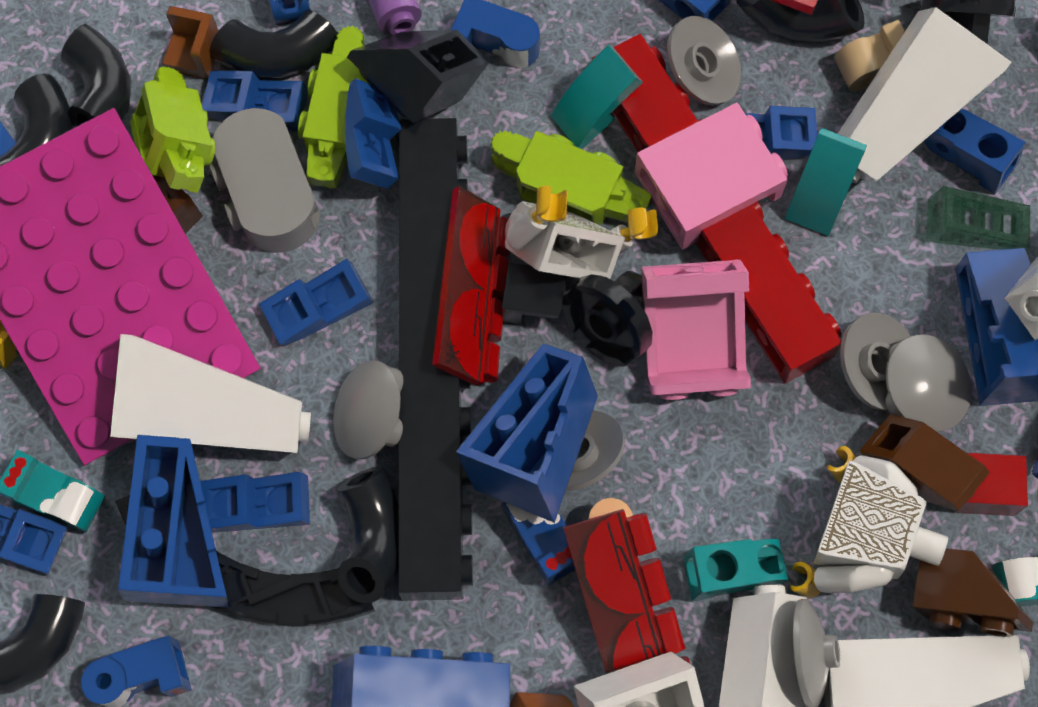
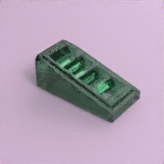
M943 186L928 199L926 241L999 250L1025 248L1027 251L1030 249V205ZM966 211L972 212V225L965 224ZM986 213L992 214L991 230L985 229ZM1004 215H1011V234L1004 233Z

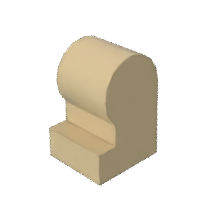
M899 19L882 26L880 32L875 35L861 37L847 43L835 54L834 61L851 92H857L869 87L905 31Z

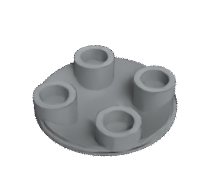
M923 334L911 336L892 346L886 368L888 394L885 401L888 411L892 415L924 422L937 432L948 430L957 425L966 415L972 395L970 375L958 352L944 340Z
M366 361L354 368L344 380L334 406L333 429L338 446L347 456L354 459H367L379 452L384 446L393 447L400 440L403 432V425L399 419L400 391L404 380L401 371L389 367L380 361Z

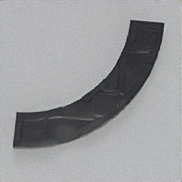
M130 495L115 501L125 526ZM216 551L229 608L211 607L219 612L245 621L285 627L323 626L352 620L375 612L372 603L363 604L354 601L344 593L337 578L338 568L318 573L275 574L260 571L257 568L239 563Z

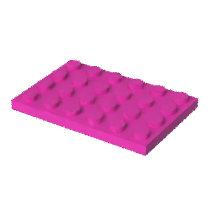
M115 108L0 166V320L84 466L132 440L130 438L110 437L120 334L138 336L242 378L261 369Z

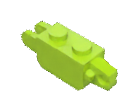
M347 25L346 28L342 27V30L338 31L339 34L336 35L337 40H335L332 54L322 53L318 70L312 69L310 72L308 96L312 98L309 111L301 112L298 123V137L304 140L308 153L306 177L310 185L337 188L347 163L345 115L349 85L355 78L369 83L361 76L359 69L347 58L351 50L365 45L362 30H359L358 27H353V25L351 27Z
M159 67L155 73L154 80L144 83L136 111L132 114L130 120L134 143L152 175L166 178L170 188L177 190L186 189L189 192L198 193L204 179V166L208 167L211 165L215 154V140L210 138L207 127V111L202 108L198 90L187 88L185 80H183L184 77H182L179 71L170 67Z
M506 130L503 132L499 131V133H495V136L492 137V142H490L491 152L493 153L491 155L492 165H495V169L498 168L499 172L504 171V174L516 178L517 190L523 201L536 204L537 189L541 186H551V194L567 190V211L598 225L603 224L606 217L628 222V210L643 207L647 211L649 208L652 194L622 177L624 166L617 164L615 159L605 153L587 152L575 147L564 136L558 134L546 135L537 130L532 139L517 133L512 134L511 131L507 132Z

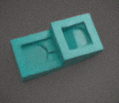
M608 44L571 84L556 105L551 117L574 146L583 149L614 120L610 113L636 90L643 81L620 54Z
M821 128L784 219L829 236L867 145Z

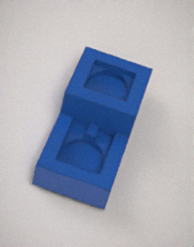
M210 71L202 108L207 111L208 117L221 121L245 109H266L280 115L284 119L287 130L298 131L301 112L305 110L308 89L303 81L259 80L253 71Z
M355 78L349 85L345 115V143L350 177L388 189L399 179L390 139L401 130L398 113L394 109L392 102L375 85Z
M769 106L765 114L745 113L746 116L752 115L758 122L762 131V141L771 154H778L782 160L810 156L818 136L815 108Z
M345 259L307 283L301 279L296 280L259 303L279 344L285 346L371 305L374 301L354 264Z
M301 471L260 478H252L243 474L200 481L212 532L310 524L308 475Z
M0 505V560L49 575L68 526L21 509L17 511Z

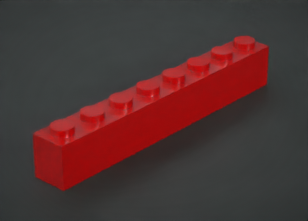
M641 33L613 47L643 81L636 90L612 111L637 152L703 120L696 119L689 108L690 101L687 93L678 82H672L666 73V64L662 54L655 46L649 47ZM756 202L701 230L699 242L696 245L707 262L741 260L749 271V292H744L745 322L786 384L834 358L841 347L842 333L834 317L830 313L824 314L814 299L815 291L810 280L805 274H798L788 260L789 251L785 242L777 233L772 235L763 221L764 214L759 202Z

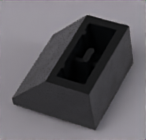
M458 30L399 32L353 49L347 56L359 69L361 76L369 83L375 85L392 102L394 109L402 116L407 117L412 123L462 100L489 64V61Z

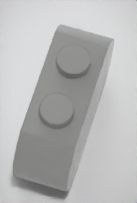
M259 108L245 109L230 115L218 126L213 135L217 161L211 163L209 167L218 190L228 188L232 202L224 204L233 230L237 231L243 228L249 243L266 252L282 253L302 246L315 233L319 225L320 214L284 119L272 111Z

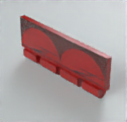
M458 186L452 192L432 365L477 386L483 384V382L493 383L498 379L501 348L495 343L500 342L502 339L503 301L499 299H502L504 296L509 260L504 257L510 254V251L505 248V227L508 219L504 216L500 217L501 209Z
M621 509L563 527L606 674L668 652L676 654L683 651L686 647L675 609L667 607L654 611L652 607L671 600L660 558H652L641 562L638 559V556L651 553L657 549L647 513L626 517L625 510ZM687 656L680 657L690 664Z

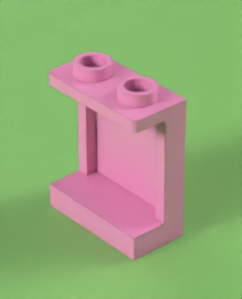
M738 102L637 153L634 174L644 190L652 194V203L682 250L699 242L701 230L767 196L772 202L782 197L788 180L786 166L778 154L770 153L762 141V131L758 122L752 115L746 116Z
M727 260L641 267L643 310L648 316L653 331L652 345L645 352L646 378L651 394L659 395L660 398L666 400H680L688 397L689 393L708 391L709 394L714 396H731L738 393V389L750 388L751 377L746 368L744 292H749V271L742 261Z

